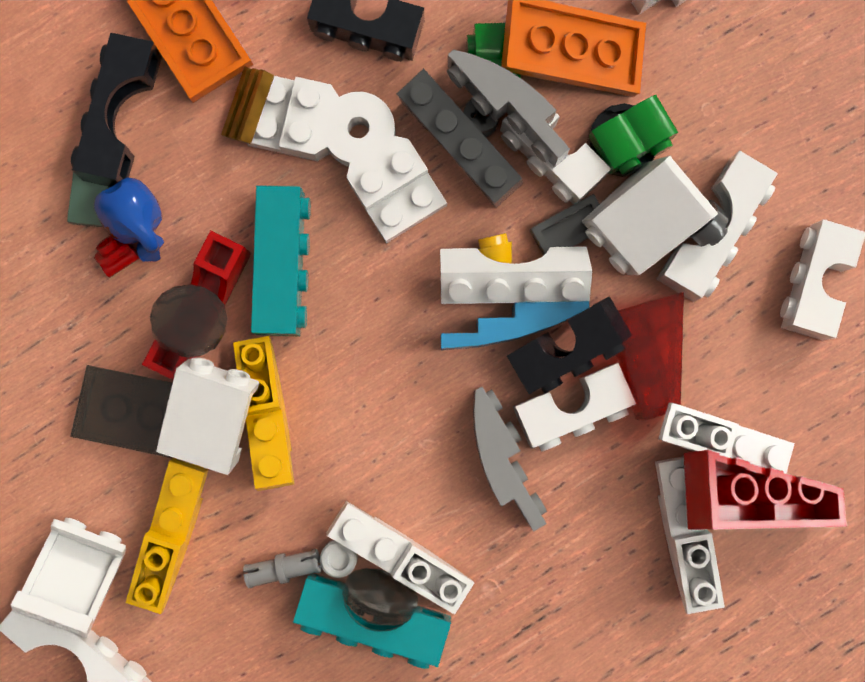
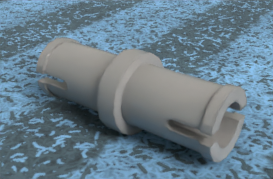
M312 549V551L289 556L281 553L277 554L275 559L245 564L243 571L248 572V574H243L247 588L277 581L280 584L290 582V578L321 573L322 567L318 565L320 563L319 552L317 549Z

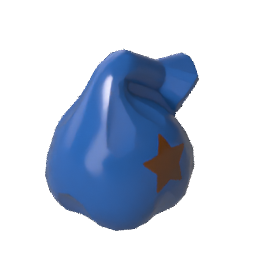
M127 177L120 180L114 186L100 192L95 198L94 210L109 235L117 242L123 244L138 242L136 251L143 262L160 260L159 249L164 244V240L156 235L154 231L162 220V212L158 200L150 189L140 180Z

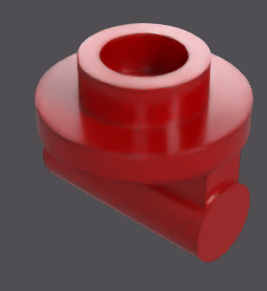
M111 236L105 238L97 245V253L94 256V259L109 278L140 259L133 246L119 243Z

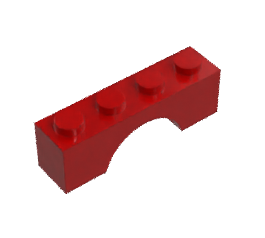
M210 230L193 263V276L186 296L174 317L158 332L142 363L143 366L174 380L176 368L187 359L199 358L251 255L249 250Z

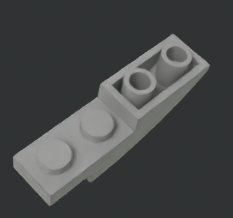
M452 50L448 54L449 69L447 73L457 87L462 88L465 86L472 94L471 101L483 116L489 114L494 121H497L507 113L509 115L507 120L511 127L520 135L523 132L533 142L531 145L532 150L544 163L549 161L553 167H556L566 158L570 148L549 125L553 121L557 110L539 92L509 70L489 60L457 50Z
M480 387L474 391L473 423L482 468L501 507L514 499L530 528L536 531L547 524L542 517L547 510L536 492L532 495H529L523 482L527 481L528 478L518 461L511 464L508 458L521 451L516 443L522 439L512 422L504 424L498 414V411L503 409L493 390L485 392L484 388Z

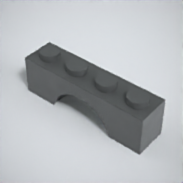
M422 69L396 93L402 104L444 147L496 208L523 184L522 177L425 69Z

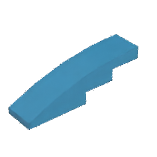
M589 301L514 303L512 306V317L478 318L476 321L477 333H442L441 350L479 348L517 340L550 329L588 309Z

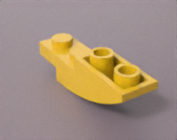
M270 336L233 342L236 369L248 373L250 378L259 381L258 389L252 395L246 417L255 490L262 491L295 485L290 455L292 448L271 338Z
M172 458L169 461L150 530L144 535L125 603L158 614H162L196 524L203 501L201 494L209 469L176 458Z

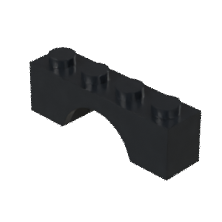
M110 33L107 45H103L100 52V72L98 78H95L91 84L90 96L92 100L89 111L85 112L81 119L82 136L79 146L73 149L71 155L72 171L81 180L112 187L120 180L129 178L135 156L124 143L117 139L115 120L120 107L127 99L137 93L153 90L162 56L153 41Z

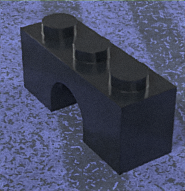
M312 0L307 21L311 32H314L316 37L325 41H334V39L346 41L349 46L359 51H369V48L383 52L382 54L386 58L394 61H403V59L413 61L424 24V7L399 0H388L385 12L379 18L367 21L358 18L354 14L357 0Z
M610 296L567 320L576 338L573 351L563 350L558 347L549 332L507 355L528 394L540 388L546 394L563 384L561 376L571 371L573 376L576 377L594 367L591 360L602 354L605 360L626 349L623 342L630 338L632 333Z

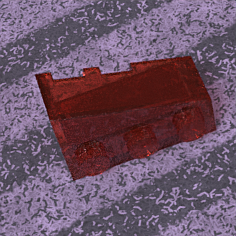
M684 292L618 310L632 333V336L623 342L626 349L616 355L636 402V405L632 406L636 420H648L665 415L669 402L681 405Z

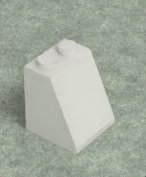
M670 156L641 165L585 217L582 223L588 228L585 231L588 238L596 246H603L611 255L609 261L618 272L623 275L625 273L628 275H641L711 221L718 212Z

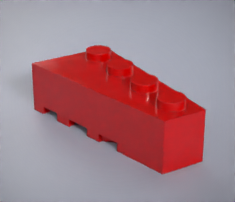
M711 450L683 453L688 530L847 527L844 488L805 477L785 474L784 471L750 464L751 462L739 458L725 457Z

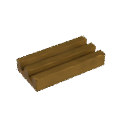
M244 67L221 132L222 136L247 144L252 142L274 79L273 74L261 69Z

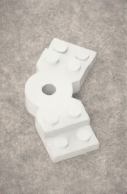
M274 76L252 142L247 144L248 146L313 161H319L331 154L338 162L349 167L347 173L348 183L386 243L447 206L446 200L430 177L426 165L410 140L395 136L394 118L384 101L367 92H351L339 97L331 84L295 77V80ZM356 125H365L369 128L367 135L362 138L352 137L350 131Z

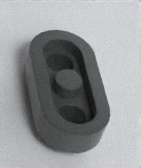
M712 199L708 200V202L718 214L690 236L700 246L707 244L714 246L728 232L726 228L728 218L723 209Z

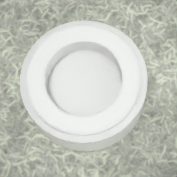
M332 540L321 551L320 565L329 576L342 578L354 570L358 556L355 552Z

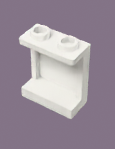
M204 358L187 359L176 368L156 452L229 475L240 459L242 448L239 447L251 398L258 389L259 381L250 378L248 373L241 370L231 369L227 371L215 367L213 362Z
M65 518L64 522L54 519L51 524V532L22 591H17L11 603L13 611L87 638L125 555L126 546L121 544L122 539L105 531H101L99 535L86 531V525L75 519Z

